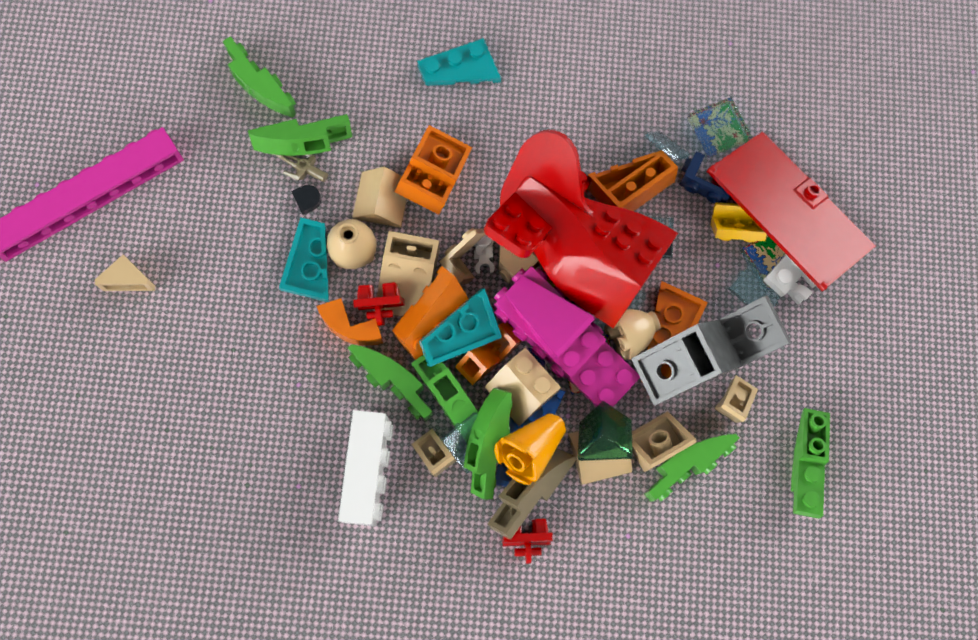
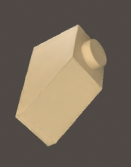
M500 245L499 274L507 283H515L512 278L521 268L526 271L531 266L534 269L538 267L539 260L533 253L528 258H520Z

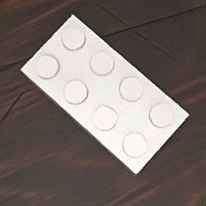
M353 410L339 522L376 527L377 521H382L383 505L379 503L380 494H385L387 478L383 475V469L389 466L390 451H388L386 445L387 440L391 441L393 435L392 421H389L386 413Z

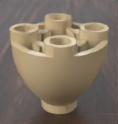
M346 219L338 222L331 228L327 237V251L330 259L337 267L358 269L371 263L374 259L377 241L373 231L365 223L356 219Z
M627 309L614 329L609 325L604 326L605 334L609 336V340L613 339L616 345V352L624 360H631L642 353L652 341L655 332L661 329L659 319L653 311L646 313L635 309Z

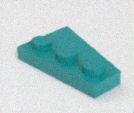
M484 38L417 61V66L426 86L455 85L456 82L479 84L480 81L501 83V76Z
M300 217L279 285L280 291L329 302L325 223Z
M481 288L419 341L428 366L431 367L502 338L485 288Z

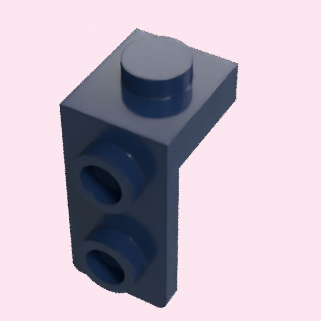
M696 151L692 159L687 157L681 169L685 173L679 185L683 186L690 193H697L706 197L713 204L717 202L726 203L730 195L724 189L696 176L705 155Z

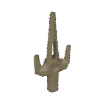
M314 154L305 155L308 157L306 159L289 155H276L296 168V174L286 170L283 171V174L297 181L303 180L307 174L322 182H325L328 178V173L314 167L316 162V155Z

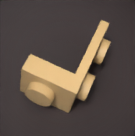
M469 229L463 234V240L458 245L455 244L449 247L444 253L446 256L439 261L445 269L457 278L460 285L468 284L475 278L460 258L486 235L484 229Z

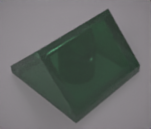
M602 401L579 422L578 461L633 459L632 420L605 401Z

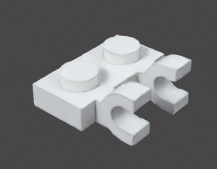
M787 255L763 279L780 297L788 294L798 305L803 300H807L813 293L806 286L796 283L801 276L812 288L816 286Z

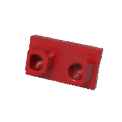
M395 282L382 284L383 297L374 296L373 285L358 286L357 299L353 300L354 308H358L359 311L375 309V311L366 313L367 319H376L377 325L383 326L385 318L393 317V310H384V308L405 306L404 298L400 296L398 284Z
M533 519L531 521L532 533H522L520 526L511 540L503 536V547L524 546V548H514V556H525V564H531L532 556L542 555L541 547L531 548V546L551 545V541H553L552 532H549L546 519Z

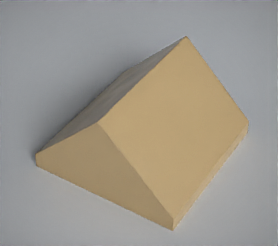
M386 167L362 172L352 219L401 228L407 198L395 193V190L402 176Z
M668 411L626 435L630 443V449L644 472L697 442L696 438Z
M618 421L568 434L573 456L577 458L575 463L581 485L632 472L630 443Z

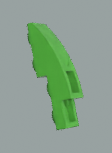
M231 36L223 40L227 53L233 60L227 65L239 85L266 107L289 117L296 116L293 107L296 105V102L289 92L284 93L280 88L283 85L275 73L271 75L266 67L260 70L254 61L249 62L246 58L248 53L241 43L236 44Z
M347 114L300 126L297 119L248 130L255 151L275 155L293 156L331 151L330 143L352 138L350 121Z
M353 344L347 347L351 353L348 358L358 369L362 366L368 374L365 377L374 388L379 385L384 391L392 384L393 387L390 390L399 400L404 398L410 404L407 409L417 420L421 417L426 422L433 416L431 409L418 396L424 388L423 384L413 374L391 358L377 351Z
M424 355L411 363L412 367L437 400L443 412L465 443L468 444L473 424L478 415L477 409L443 362L430 367L427 365Z
M493 388L480 408L473 424L465 453L464 468L472 471L471 493L483 500L493 499L496 487L495 474L498 461L494 452L495 445L501 438L510 434L509 419L510 410L512 409V393L500 388Z
M804 408L802 411L791 476V491L794 492L793 514L817 519L823 517L825 465L829 462L830 413Z
M737 434L709 438L695 443L667 459L656 468L663 477L647 490L644 495L651 502L657 499L663 501L673 492L670 487L678 481L681 484L692 474L689 471L690 469L695 475L703 472L707 475L718 465L715 460L721 455L726 457L735 450L736 446L734 443L740 437Z

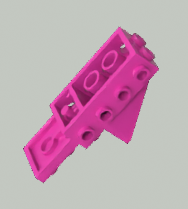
M531 266L526 271L521 268L512 278L515 283L509 289L503 287L493 297L496 302L491 307L495 310V316L503 323L507 322L513 327V333L521 341L524 342L526 340L533 347L531 349L532 352L541 360L545 359L551 365L550 369L558 377L567 378L603 414H607L639 380V374L605 342L606 339L602 336L604 332L598 325L593 323L595 318L591 314L580 309L577 305L568 302L565 299L566 296L556 286L553 288L546 281L548 277L539 268L534 269Z

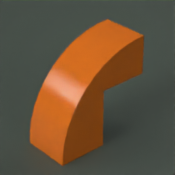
M341 298L316 306L327 327L342 340L361 346L383 344L376 319L351 326Z
M507 322L498 325L502 338L468 351L455 366L472 386L498 366L522 342L513 333L514 328Z

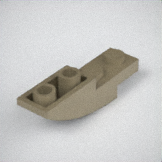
M556 448L542 475L535 483L532 482L530 485H525L513 479L498 496L503 503L487 525L495 532L511 540L540 498L545 501L550 498L577 458Z

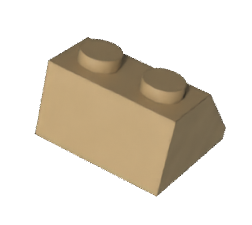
M526 348L505 364L484 386L489 393L493 388H500L512 393L510 417L518 426L556 395L561 388Z

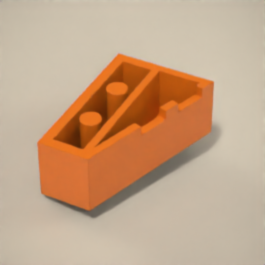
M663 150L632 159L631 163L618 166L617 164L611 166L609 170L597 174L596 172L589 173L588 179L591 183L588 190L601 203L635 211L675 182L678 166Z
M443 266L437 271L438 276L431 285H426L422 292L424 294L415 306H410L392 330L403 348L415 360L424 355L419 341L468 300L457 278Z

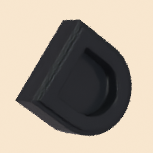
M304 185L291 191L302 215L317 209L321 203V195L318 189L312 185Z

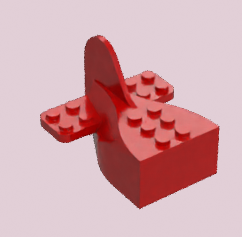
M539 131L527 139L520 148L503 184L500 194V207L488 218L484 227V233L520 258H528L534 252L548 277L567 298L614 329L678 235V232L638 212L585 198L584 194L591 181L581 171L579 154L574 143L559 131Z

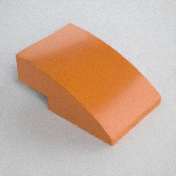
M428 125L398 183L395 193L439 215L472 147Z

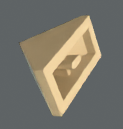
M125 255L119 257L95 279V285L103 291H155V285Z
M433 429L411 444L435 477L456 462V459Z

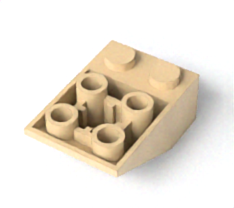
M392 231L388 232L377 297H383L382 284L395 282L398 284L400 296L404 298L405 306L384 308V310H393L394 316L403 317L411 305L415 306L424 294L422 292L426 285L430 286L434 280L440 252L439 240Z

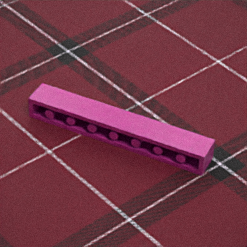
M161 127L158 130L150 131L144 138L127 144L121 151L104 157L96 165L81 170L73 178L61 181L57 187L46 193L38 194L32 201L15 207L9 214L1 217L0 258L7 262L184 161L165 129Z

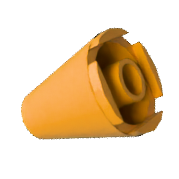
M546 414L501 438L496 443L494 450L498 463L502 464L504 462L508 468L506 473L517 482L525 485H530L532 482L535 483L542 475L566 432L564 421L557 415Z

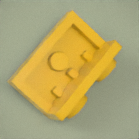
M718 202L714 204L710 225L715 238L723 241L737 239L750 243L766 240L767 234L738 204Z

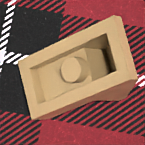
M736 375L731 380L724 397L714 409L735 423L744 422L758 389Z

